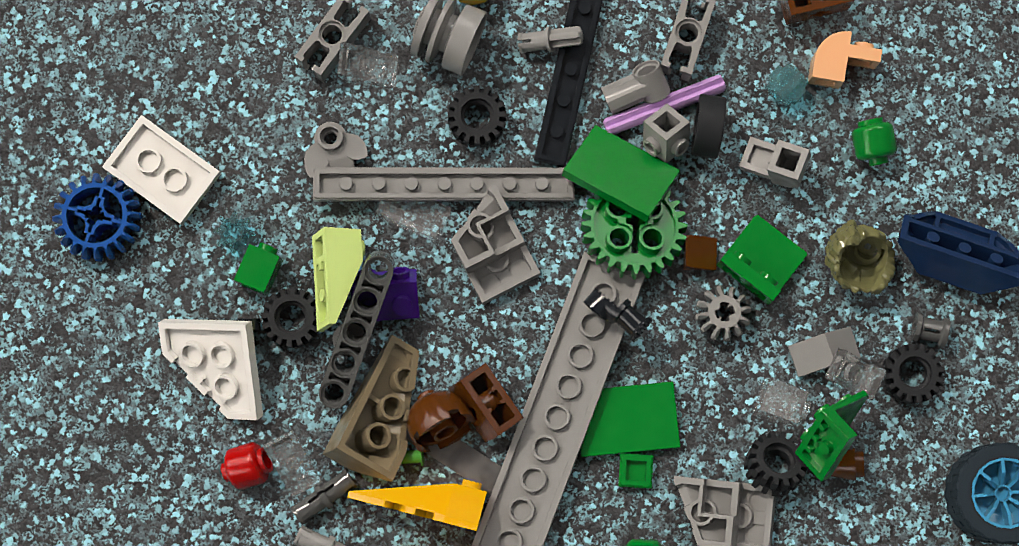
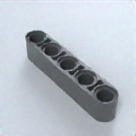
M377 250L370 253L362 268L319 390L320 401L328 408L336 409L342 407L347 402L393 276L395 263L392 256L386 251ZM376 260L383 261L387 264L388 271L383 275H376L371 271L370 264ZM366 291L372 292L376 296L377 302L370 306L364 305L359 300V295ZM355 322L361 323L365 327L366 332L361 336H354L349 332L348 326ZM343 353L350 354L354 358L355 363L348 367L342 366L338 362L337 356ZM330 384H338L342 387L344 393L341 396L334 397L327 392L326 387Z

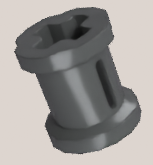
M916 312L911 326L910 340L916 342L918 339L935 342L938 344V347H945L950 332V319H932L923 317L922 313ZM925 328H929V329H934V330H936V331L934 332V331H929V330H924V329H925Z

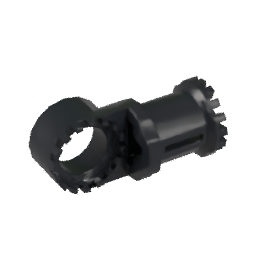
M595 288L584 300V304L604 321L608 320L611 324H618L630 335V340L635 342L643 334L642 329L646 330V327L650 325L653 319L650 317L645 318L635 310L628 298L617 307L612 301L610 302L609 298L606 299L605 295L601 297L602 292H598L599 290Z

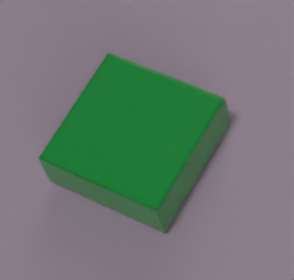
M620 453L618 487L652 489L653 455Z

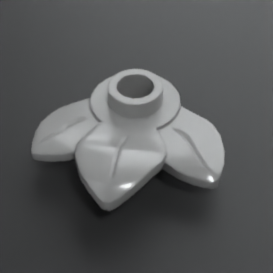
M326 122L317 128L314 135L315 143L306 150L304 163L308 176L313 178V167H354V160L367 158L368 151L365 142L358 135L346 133L344 128L338 123ZM328 134H335L337 140L333 144H327L325 137Z

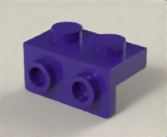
M407 267L394 268L391 282L376 321L420 318L416 269H409ZM371 269V271L376 275H383L387 272H376V270ZM362 270L357 273L351 287V296L354 294ZM366 291L359 295V300L364 305L370 306L377 302V298L372 292Z

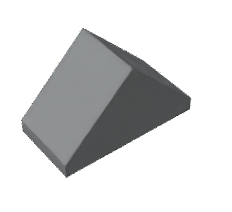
M851 326L823 333L788 346L798 377L861 358Z

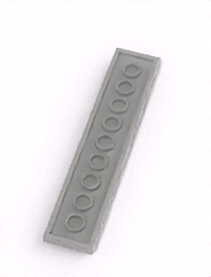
M587 252L583 253L522 413L524 418L518 423L471 546H544L625 330L618 324H611L608 320L604 321L584 304V300L596 288L599 290L598 292H602L601 297L605 295V298H609L610 302L612 301L617 307L628 298L631 301V306L634 308L645 280L643 273L638 272L636 280H633L631 271H626L624 276L620 278L619 268L615 267L608 273V263L606 261L597 265L596 260L598 256L588 255Z

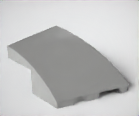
M496 184L492 185L477 208H474L468 216V220L463 227L459 228L451 239L453 247L483 305L541 276Z
M674 476V483L678 487L686 516L692 525V532L697 546H772L776 496H772V490L769 489L767 494L761 493L763 487L760 484L755 489L751 483Z

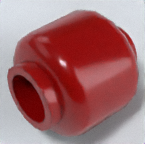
M249 442L229 449L225 453L224 463L221 464V473L224 480L230 482L239 490L263 484L268 480L269 473L273 470V462L269 451L255 442Z

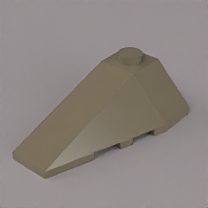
M394 335L389 336L337 424L323 455L351 471L389 482L394 480L407 452V417L410 411L412 390L415 389L419 350Z

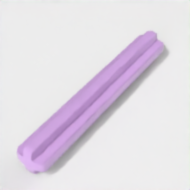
M715 75L669 93L661 101L643 103L607 117L603 121L604 128L609 133L615 135L643 124L644 120L665 104L670 105L675 110H679L697 103L700 94L715 96L723 93L726 89L725 82L721 75Z

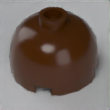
M427 390L417 397V401L411 407L407 417V429L418 451L431 452L428 446L437 444L440 449H443L459 441L471 430L468 425L471 421L475 424L476 419L464 399L455 392Z

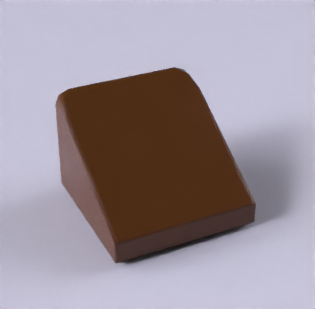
M685 235L683 270L716 271L717 238Z

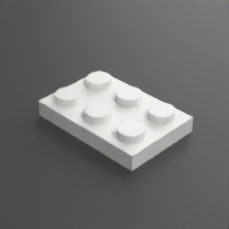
M142 115L102 166L110 174L122 180L128 187L181 225L185 223L221 175L220 171Z

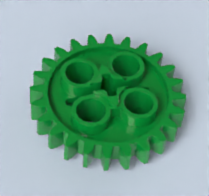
M669 190L655 210L656 216L651 217L648 222L635 216V229L638 231L635 239L637 250L635 254L632 252L631 246L633 227L630 221L632 214L594 194L595 199L589 198L586 205L588 209L583 210L582 219L585 221L581 223L580 231L586 232L583 235L582 243L591 244L587 254L593 255L598 253L596 264L599 265L606 261L608 263V273L615 267L619 268L620 278L624 276L626 271H631L633 280H636L639 271H642L644 276L649 278L652 268L661 274L664 268L663 263L671 267L674 262L673 256L679 257L682 251L680 246L684 245L686 241V236L683 233L686 232L688 224L681 222L684 220L685 212L676 211L680 201L670 202L671 191ZM614 208L620 209L624 215L616 216L610 210ZM618 238L624 241L625 245L616 246L610 240ZM652 239L658 246L650 247L643 240Z

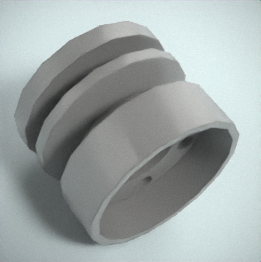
M429 0L421 10L416 21L410 55L419 58L426 46H428L425 61L430 63L437 56L438 52L441 51L443 52L442 68L462 76L468 68L478 46L488 13L467 4L459 16L454 15L456 0H448L443 10L444 0Z

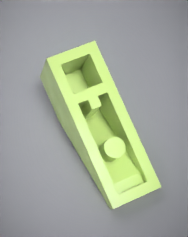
M323 227L312 236L317 332H324L336 324L363 262L365 243L361 239V229Z

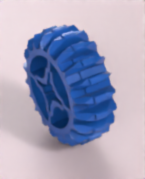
M94 173L92 183H90L86 176H81L80 182L82 186L78 187L74 182H70L68 185L73 192L69 195L61 191L59 195L66 200L65 203L54 204V208L61 211L62 214L53 216L52 221L63 224L57 227L54 232L58 236L65 235L60 243L64 247L72 245L70 253L74 256L82 251L81 258L88 261L93 254L95 261L102 262L103 253L105 252L107 257L113 260L115 259V248L123 254L127 252L126 247L122 244L125 240L131 244L136 242L129 234L131 231H141V227L134 224L133 221L141 220L143 215L140 212L132 211L141 206L138 200H130L135 192L131 188L124 190L125 183L122 180H118L114 184V178L111 175H107L102 182L101 176L98 173ZM99 193V196H95L90 205L85 207L78 206L86 197ZM110 194L115 196L121 204L122 219L110 214ZM101 213L108 220H97L95 223L87 215L93 216ZM74 216L85 221L84 232L87 234L85 241H82L76 234L73 224ZM117 229V232L112 237L96 243V240L101 238L105 230Z

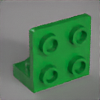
M755 215L716 266L765 304L769 305L805 259L807 252L762 217Z
M864 390L855 395L849 393L831 406L829 404L823 405L814 414L815 421L812 426L800 437L802 442L795 454L821 482L831 477L857 437L850 424L869 396Z

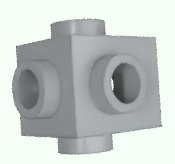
M665 104L643 121V146L651 156H656L668 163L675 156L679 157L684 154L688 149L690 122L670 105Z

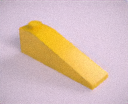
M463 479L462 485L453 483L349 491L347 498L477 531L487 492L481 490V483Z

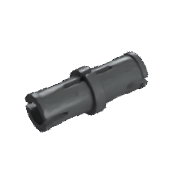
M344 469L324 485L318 484L315 486L313 493L290 508L303 525L326 507L328 509L332 508L334 501L351 489L356 488L357 485L347 470Z

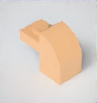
M851 31L834 33L827 37L814 53L810 63L807 84L839 89L845 81L847 65L875 69L881 62L882 49H876L873 44L868 42L850 44Z

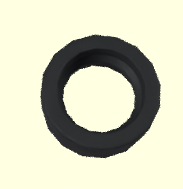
M700 94L692 135V156L718 158L726 117L727 100L725 97Z

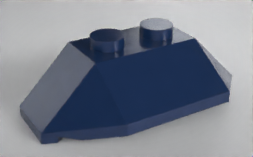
M938 211L921 212L915 215L904 214L897 242L917 273L980 295L1019 286V250L1000 233Z

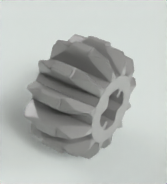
M721 285L717 286L715 290L716 297L711 291L707 290L704 292V297L708 303L698 301L696 307L705 312L696 314L695 320H706L707 323L700 328V331L702 333L706 332L711 327L713 331L710 339L712 340L717 339L720 331H722V337L725 342L731 338L730 330L739 337L743 334L739 325L748 326L750 324V320L741 315L750 313L751 307H740L746 296L742 294L737 299H734L733 296L736 291L734 287H730L727 295H724L723 287ZM720 306H725V311L727 309L730 310L731 315L726 318V321H721L722 317L717 318L715 315Z

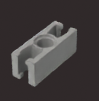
M337 0L294 56L297 64L308 70L310 65L307 61L319 48L327 53L320 67L314 64L311 68L316 78L322 82L326 80L371 20L369 10L361 6L358 10V16L348 27L339 22L345 10L351 9L353 0ZM332 31L339 32L342 35L340 41L335 44L325 42L326 35Z
M691 0L681 1L661 62L664 74H671L672 69L669 68L671 64L669 59L672 52L677 50L680 53L689 55L687 67L681 66L680 73H682L680 79L689 82L716 0L702 2L700 9L705 10V14L701 21L687 18L685 13L687 5L690 6ZM685 29L690 30L694 33L696 39L692 42H685L679 37V32Z

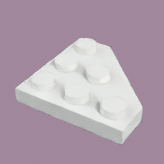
M163 319L158 322L162 354L171 363L176 362L188 374L186 378L204 396L208 394L221 406L219 411L227 419L258 420L263 417L252 321Z

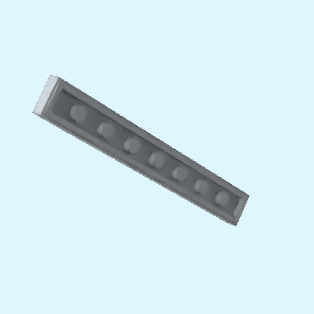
M313 167V201L481 202L488 193L489 188L496 184L505 202H574L575 197L574 182L562 176L564 168Z

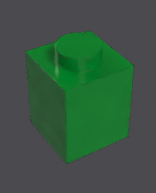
M261 242L258 247L249 244L234 281L241 286L268 296L283 262L281 257L276 255L278 250Z

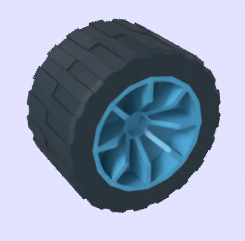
M999 442L972 448L971 451L962 454L957 462H954L950 468L949 475L946 477L944 499H946L948 514L953 518L955 525L964 531L963 533L969 537L976 538L977 541L992 544L1019 543V446L1016 443Z

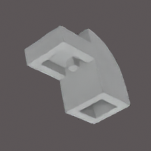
M750 136L739 168L740 170L770 179L773 184L798 188L810 161L811 153L809 149L779 139L775 145Z

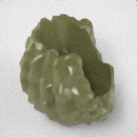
M851 219L837 228L836 232L829 237L825 247V265L831 270L832 277L841 285L842 289H851L854 293L863 291L878 295L894 277L896 267L894 266L895 251L892 248L893 243L886 240V235L882 231L864 224L857 225L856 221Z

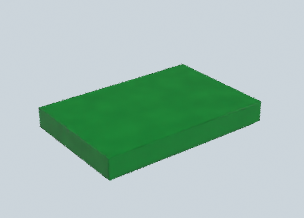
M595 125L563 169L562 176L648 222L679 177L680 170Z
M673 381L603 388L580 449L581 457L680 448Z

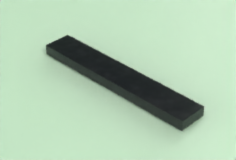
M570 0L564 28L581 27L583 42L581 45L559 48L534 156V161L563 168L566 166L603 0Z

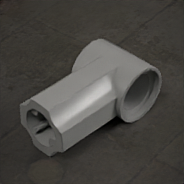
M657 60L642 62L633 69L631 75L601 87L613 115L643 101L646 103L661 101L671 92L661 65Z

